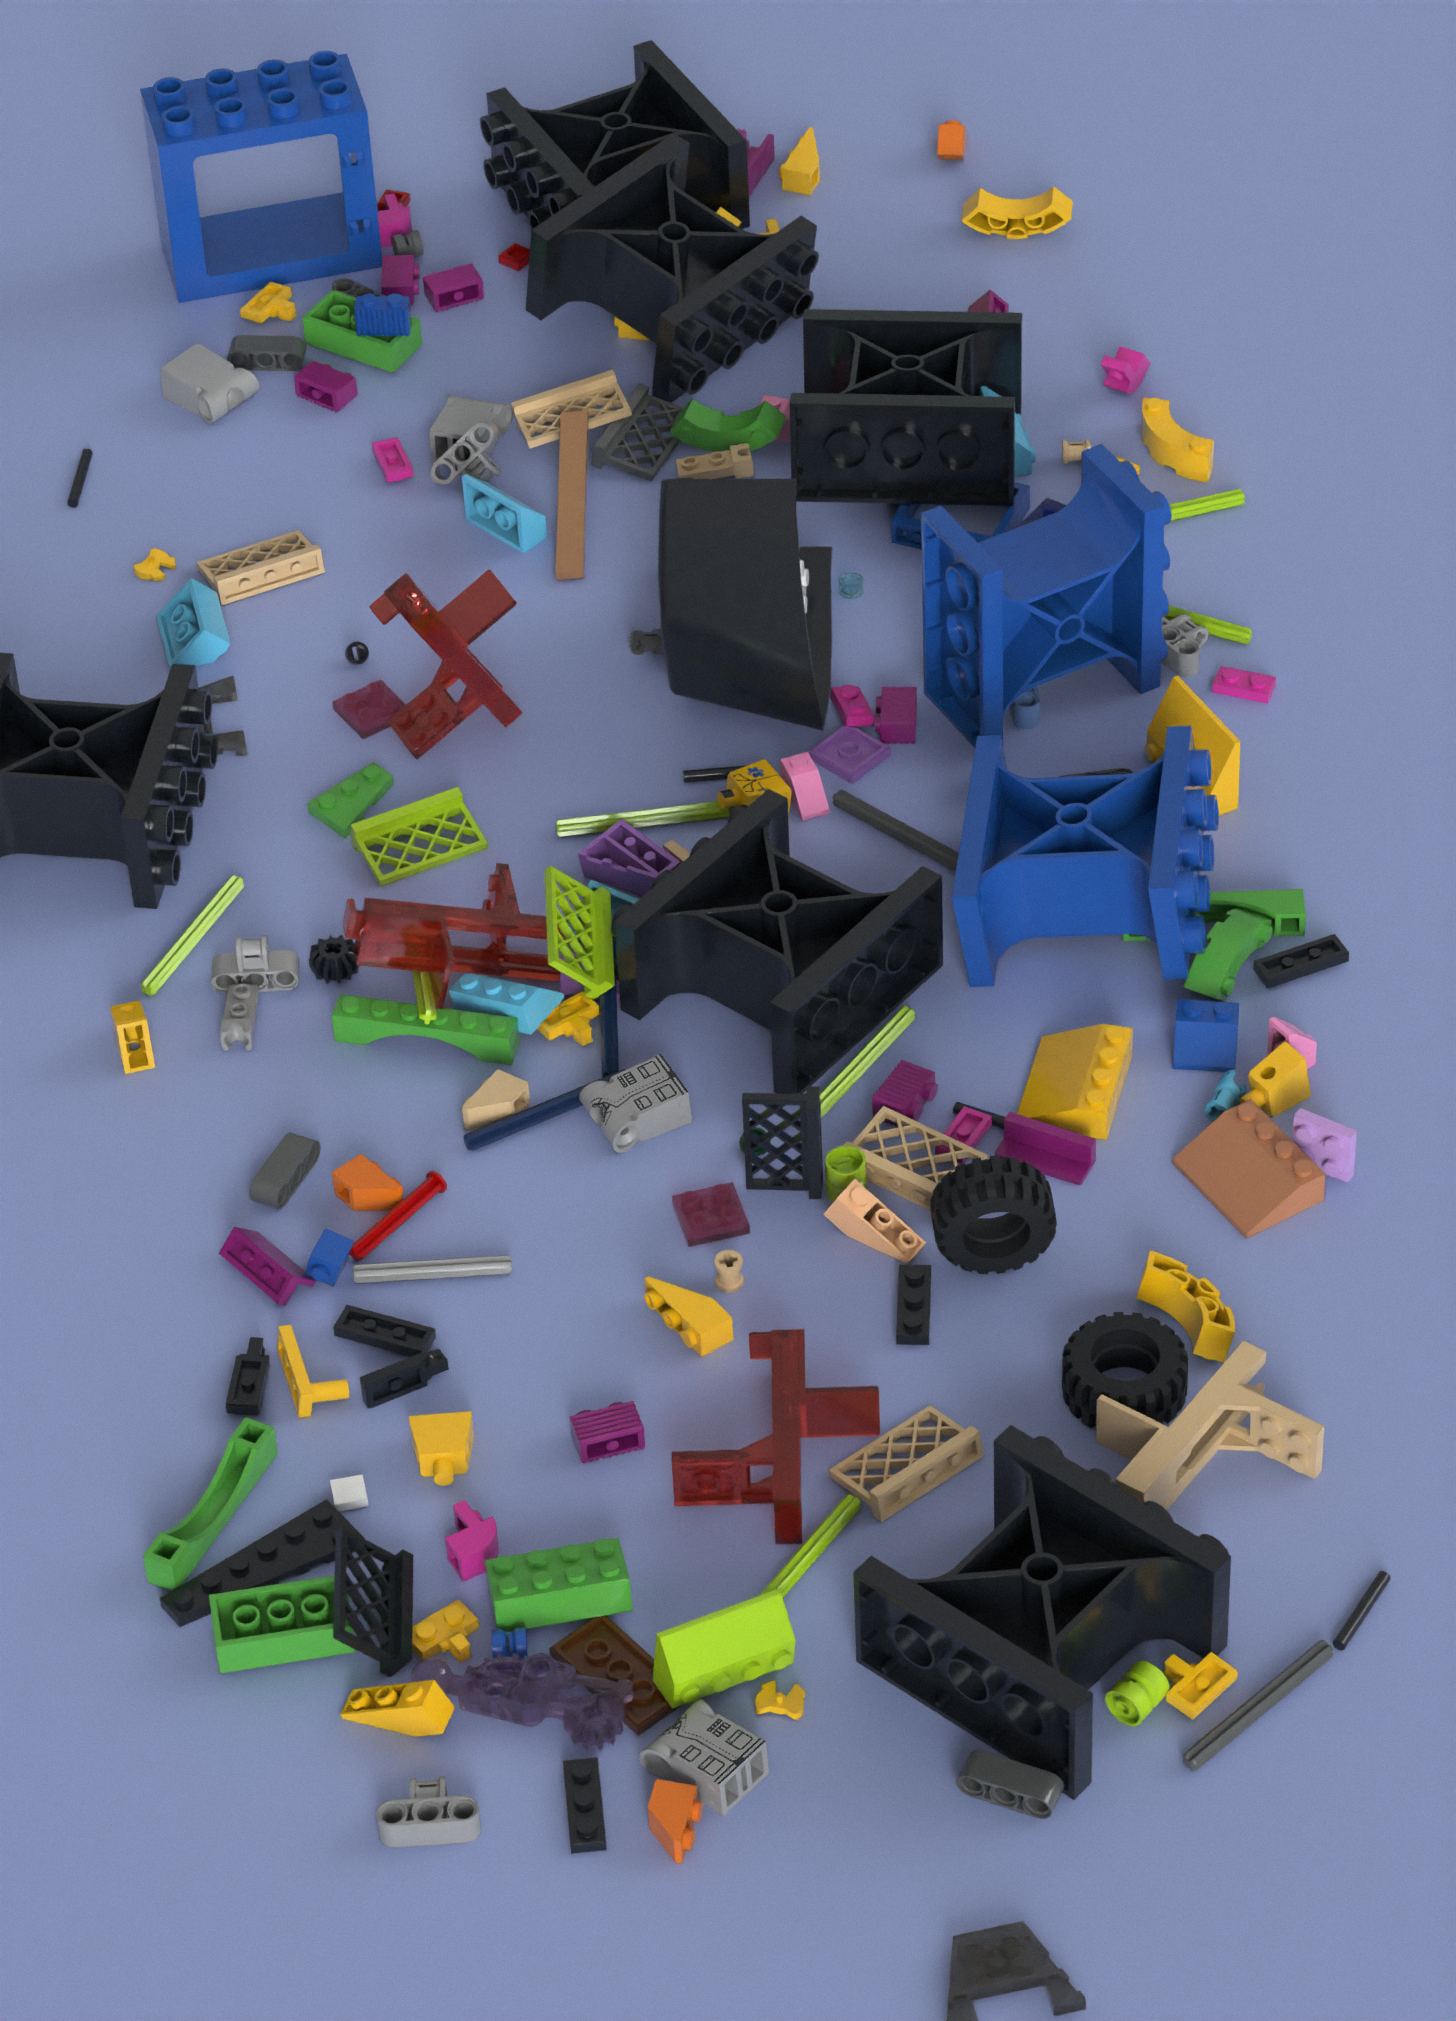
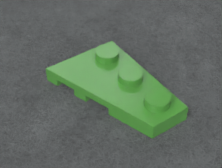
M373 762L308 802V812L346 839L351 834V824L362 821L365 818V811L371 805H376L393 785V775Z

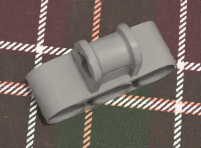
M482 421L469 429L432 465L430 470L432 479L438 484H447L455 480L462 473L463 475L468 474L488 482L494 475H499L501 473L500 468L485 452L498 438L499 433L496 425L490 421ZM480 427H485L490 432L488 441H483L479 438L478 430ZM461 445L468 447L470 450L468 460L461 458L459 455ZM441 464L449 466L451 470L449 478L441 476L439 472Z
M1182 614L1171 621L1162 616V635L1167 644L1168 656L1161 663L1179 676L1191 677L1196 675L1199 671L1200 647L1205 644L1208 638V630L1204 626H1197L1193 623L1192 618L1187 614Z
M262 935L261 939H242V937H236L235 953L218 954L212 960L211 985L219 993L227 994L228 985L242 983L259 984V992L290 990L295 988L299 982L298 955L290 950L269 951L267 935Z
M441 1776L439 1780L417 1781L416 1778H410V1799L385 1801L380 1804L376 1811L379 1838L388 1847L468 1843L477 1839L481 1833L478 1802L470 1796H447L445 1776Z

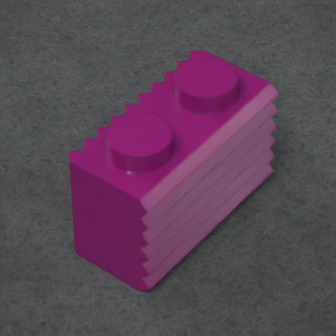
M414 255L382 256V294L385 296L391 294L410 296V305H413L414 295H419L420 264H415Z
M472 263L423 276L424 295L436 312H439V310L443 311L444 309L448 310L449 307L463 306L464 303H473L474 300L477 302L479 299L483 300L484 298L482 277H480Z
M312 360L311 363H308V366H305L304 369L302 368L301 372L299 371L294 376L295 390L298 397L305 398L306 401H313L314 404L322 405L323 408H330L331 411L334 410L336 413L358 395L356 378L350 373L335 370L328 364L323 365Z
M882 687L881 696H876V714L881 715H875V733H880L881 742L884 744L886 742L888 744L892 742L894 744H902L903 742L905 744L909 742L911 744L915 743L917 687Z
M901 1060L897 1068L895 1067L891 1075L888 1076V1079L885 1080V1083H882V1086L876 1091V1094H873V1117L885 1106L917 1121L922 1113L923 1105L927 1101H933L937 1094L938 1085L935 1084V1072ZM888 1119L884 1120L885 1123H890L898 1128L897 1123Z
M634 1401L626 1403L615 1402L606 1408L594 1411L582 1410L576 1415L569 1416L571 1436L581 1463L592 1462L594 1459L598 1461L600 1458L605 1459L607 1456H617L619 1453H630L632 1450L637 1451L639 1448L643 1449L645 1447L644 1427Z

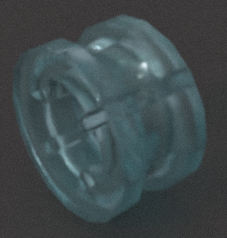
M848 572L839 577L838 589L842 597L854 599L863 594L864 581L860 574Z

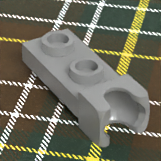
M242 983L228 985L224 1016L220 1027L221 1046L224 1051H228L231 1044L237 1041L243 1042L246 1050H252L260 995L259 984Z

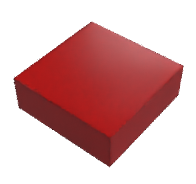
M385 190L377 203L378 211L386 210L384 195L395 193L397 202L402 203L403 207H406L411 201L410 193Z
M514 243L498 255L499 263L520 271L529 264L530 249Z

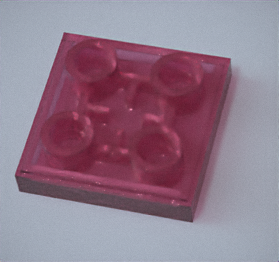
M382 680L371 682L368 686L353 693H347L342 698L332 702L333 710L362 739L412 717L411 709Z
M733 1182L718 1184L695 1191H687L672 1196V1204L688 1247L750 1233V1225Z

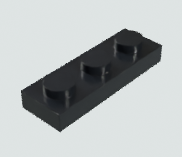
M1333 934L1255 960L1253 970L1268 989L1348 962L1349 951L1338 937Z
M899 1265L896 1344L929 1345L931 1265Z
M346 1305L333 1327L334 1336L410 1357L428 1352L436 1339L435 1328L351 1305Z
M598 1757L563 1761L571 1854L607 1850Z

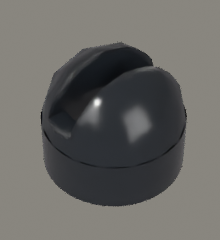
M353 642L345 650L347 661L353 665L364 663L369 656V650L362 642ZM352 647H356L358 661L354 659Z

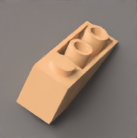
M856 1179L849 1184L823 1214L846 1236L905 1264H908L926 1244L919 1235Z

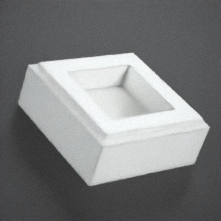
M363 1474L330 1480L334 1506L339 1512L369 1507Z

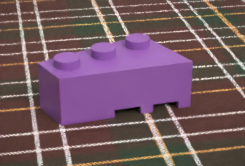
M620 819L578 852L584 877L643 896L651 890L653 882L661 872L665 870L673 871L681 864L679 860L623 819Z

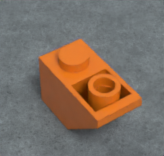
M947 120L945 124H939L937 147L939 159L964 160L968 134L965 126L960 125V121Z
M359 1154L332 1172L334 1194L354 1211H391L403 1200V1188L396 1178L388 1176L376 1162H371L362 1154Z
M656 1779L647 1806L649 1829L676 1863H682L686 1850H692L695 1839V1829L692 1828L694 1822H700L703 1801L698 1800L696 1785Z

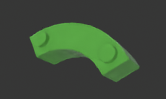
M692 399L677 414L669 433L681 442L705 451L730 450V446L748 443L750 451L769 444L779 436L787 416L766 400L751 410L740 412L739 415L729 416L724 415L723 411L711 409Z
M1238 908L1228 911L1225 915L1227 919L1223 923L1217 921L1208 933V946L1205 949V953L1196 954L1188 973V979L1185 980L1183 987L1225 1001L1227 996H1230L1233 992L1235 977L1245 960L1255 950L1263 949L1264 943H1268L1273 930L1272 926H1270L1272 923L1271 919Z

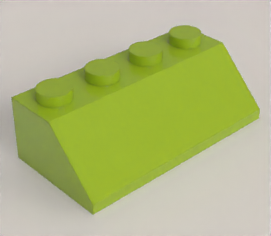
M776 1589L656 1633L653 1682L672 1709L684 1704L693 1703L697 1699L713 1693L725 1691L727 1688L740 1683L752 1681L772 1671L784 1669L794 1663L796 1639L781 1592Z

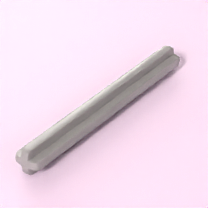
M509 1255L355 1264L353 1266V1279L355 1283L502 1275L511 1273L512 1261Z

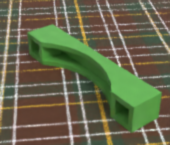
M1303 889L1210 892L1209 912H1195V917L1203 916L1205 923L1217 921L1223 923L1227 919L1225 918L1226 913L1238 908L1271 919L1272 923L1270 926L1273 928L1272 936L1274 937L1305 936L1306 911ZM1123 934V941L1151 940L1142 935Z
M343 994L339 995L332 1012L334 1039L336 1042L366 1045L374 1040L388 1036H425L453 1044L471 1053L483 1062L505 1065L513 1064L520 1045L518 1020L514 1017L436 1007L437 1018L436 1020H430V1024L427 1025L418 1017L417 1004Z
M247 1417L244 1418L228 1440L218 1469L197 1505L179 1524L169 1530L160 1532L143 1555L147 1582L170 1591L184 1584L277 1456L278 1451L274 1427Z

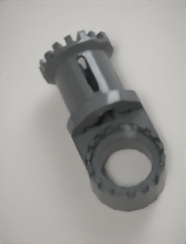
M654 629L651 632H643L642 630H633L631 632L632 636L629 637L631 639L629 643L632 644L629 647L633 654L642 655L644 652L662 654L664 652L661 629Z

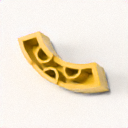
M1054 186L1047 192L1028 199H1006L990 194L980 188L964 202L961 222L987 235L995 233L1006 235L1007 239H1026L1028 235L1041 232L1044 234L1050 233L1070 221L1073 201Z
M1143 397L1141 436L1143 444H1146L1150 450V456L1161 466L1168 465L1176 469L1177 475L1208 483L1213 469L1214 440L1193 435L1182 429L1170 414V400Z
M1149 1250L1139 1280L1136 1299L1154 1305L1175 1318L1187 1331L1192 1342L1193 1354L1202 1356L1207 1360H1216L1224 1363L1235 1333V1320L1230 1306H1225L1220 1300L1221 1292L1205 1277L1198 1279L1186 1271L1187 1265L1164 1254Z

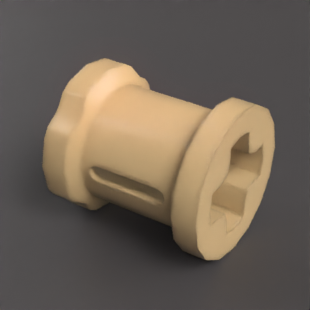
M1085 439L1084 442H1067V440H1062L1063 464H1068L1070 461H1082V451L1091 448L1090 439Z
M734 1250L719 1252L714 1258V1266L718 1270V1275L715 1277L716 1287L726 1293L736 1292L744 1284V1276L740 1272L743 1266V1257Z

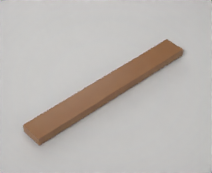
M588 410L561 412L555 565L557 580L584 578L589 436Z

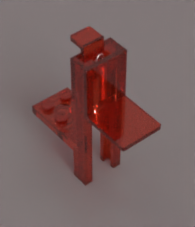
M487 570L441 610L407 573L384 591L385 593L370 605L369 608L383 625L400 613L408 624L442 659L432 683L387 721L417 760L482 704L490 710L505 728L523 713L515 702L502 690L503 686L467 648L468 645L517 604L491 570ZM460 678L466 685V688L460 700L455 702L446 689Z
M497 863L494 874L489 875L488 892L490 894L488 899H484L482 909L365 898L362 910H356L354 899H347L342 924L345 938L356 939L354 944L356 964L359 966L429 972L436 1009H443L452 971L555 982L559 981L561 973L559 970L548 965V955L507 951V935L547 939L546 916L520 913L508 864ZM558 927V931H559V933L561 934L562 938H563L564 941H565L566 938H565V936L563 935V933L561 932L560 928ZM448 930L490 934L492 943L486 949L451 945Z
M804 1329L749 1333L750 1358L772 1359L773 1434L740 1450L672 1452L674 1505L774 1504L775 1545L802 1544L801 1438L880 1435L879 1387L806 1388ZM773 1465V1475L757 1483H751L750 1466Z

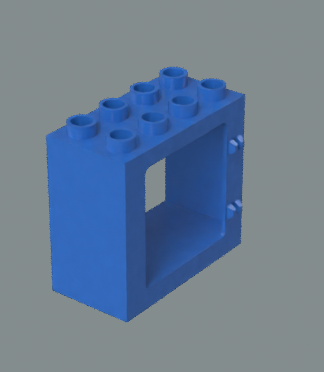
M320 51L311 55L309 60L286 63L282 60H267L262 62L257 69L234 72L225 68L210 71L205 78L188 81L168 77L158 80L153 87L140 89L161 246L178 303L262 289L270 282L285 285L382 267L368 114L347 53L338 55L333 51ZM325 134H333L337 137L342 193L200 217L193 162L197 157Z

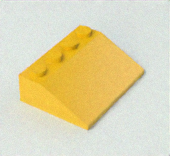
M1177 675L1172 678L1147 730L1145 753L1148 759L1155 763L1165 750L1167 727L1191 726L1195 750L1209 749L1212 766L1211 785L1201 786V789H1205L1206 795L1217 796L1220 816L1238 809L1241 741Z
M1098 1024L1042 1036L1017 1114L1091 1138L1107 1140L1132 1058L1133 1028Z

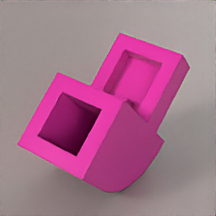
M395 193L384 195L386 210L377 211L381 248L392 246V235L401 234L404 236L412 231L410 206L403 207L402 203H398Z
M1120 346L1115 358L1106 355L1103 357L1100 364L1106 373L1103 385L1132 394L1141 385L1150 362L1143 353Z
M465 1500L453 1505L455 1528L458 1532L445 1538L447 1560L463 1582L485 1572L484 1560L497 1558L499 1553L495 1519L492 1516L483 1520L477 1510L473 1511Z

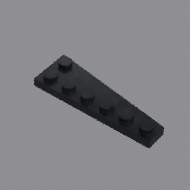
M326 1499L160 1598L161 1608L179 1627H182L211 1614L209 1595L279 1584L280 1579L296 1573L297 1576L309 1572V1567L324 1560L327 1563L335 1561L336 1532L342 1527L362 1538L364 1537ZM347 1544L351 1553L356 1552L351 1545Z

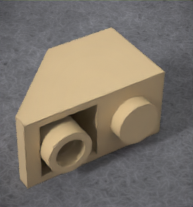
M497 1069L463 1103L464 1129L469 1131L477 1130L527 1109L530 1105L529 1083Z

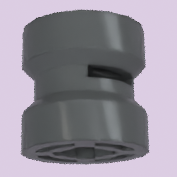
M418 230L410 231L408 235L404 236L401 234L391 236L394 255H414V257H418L424 254L423 243Z

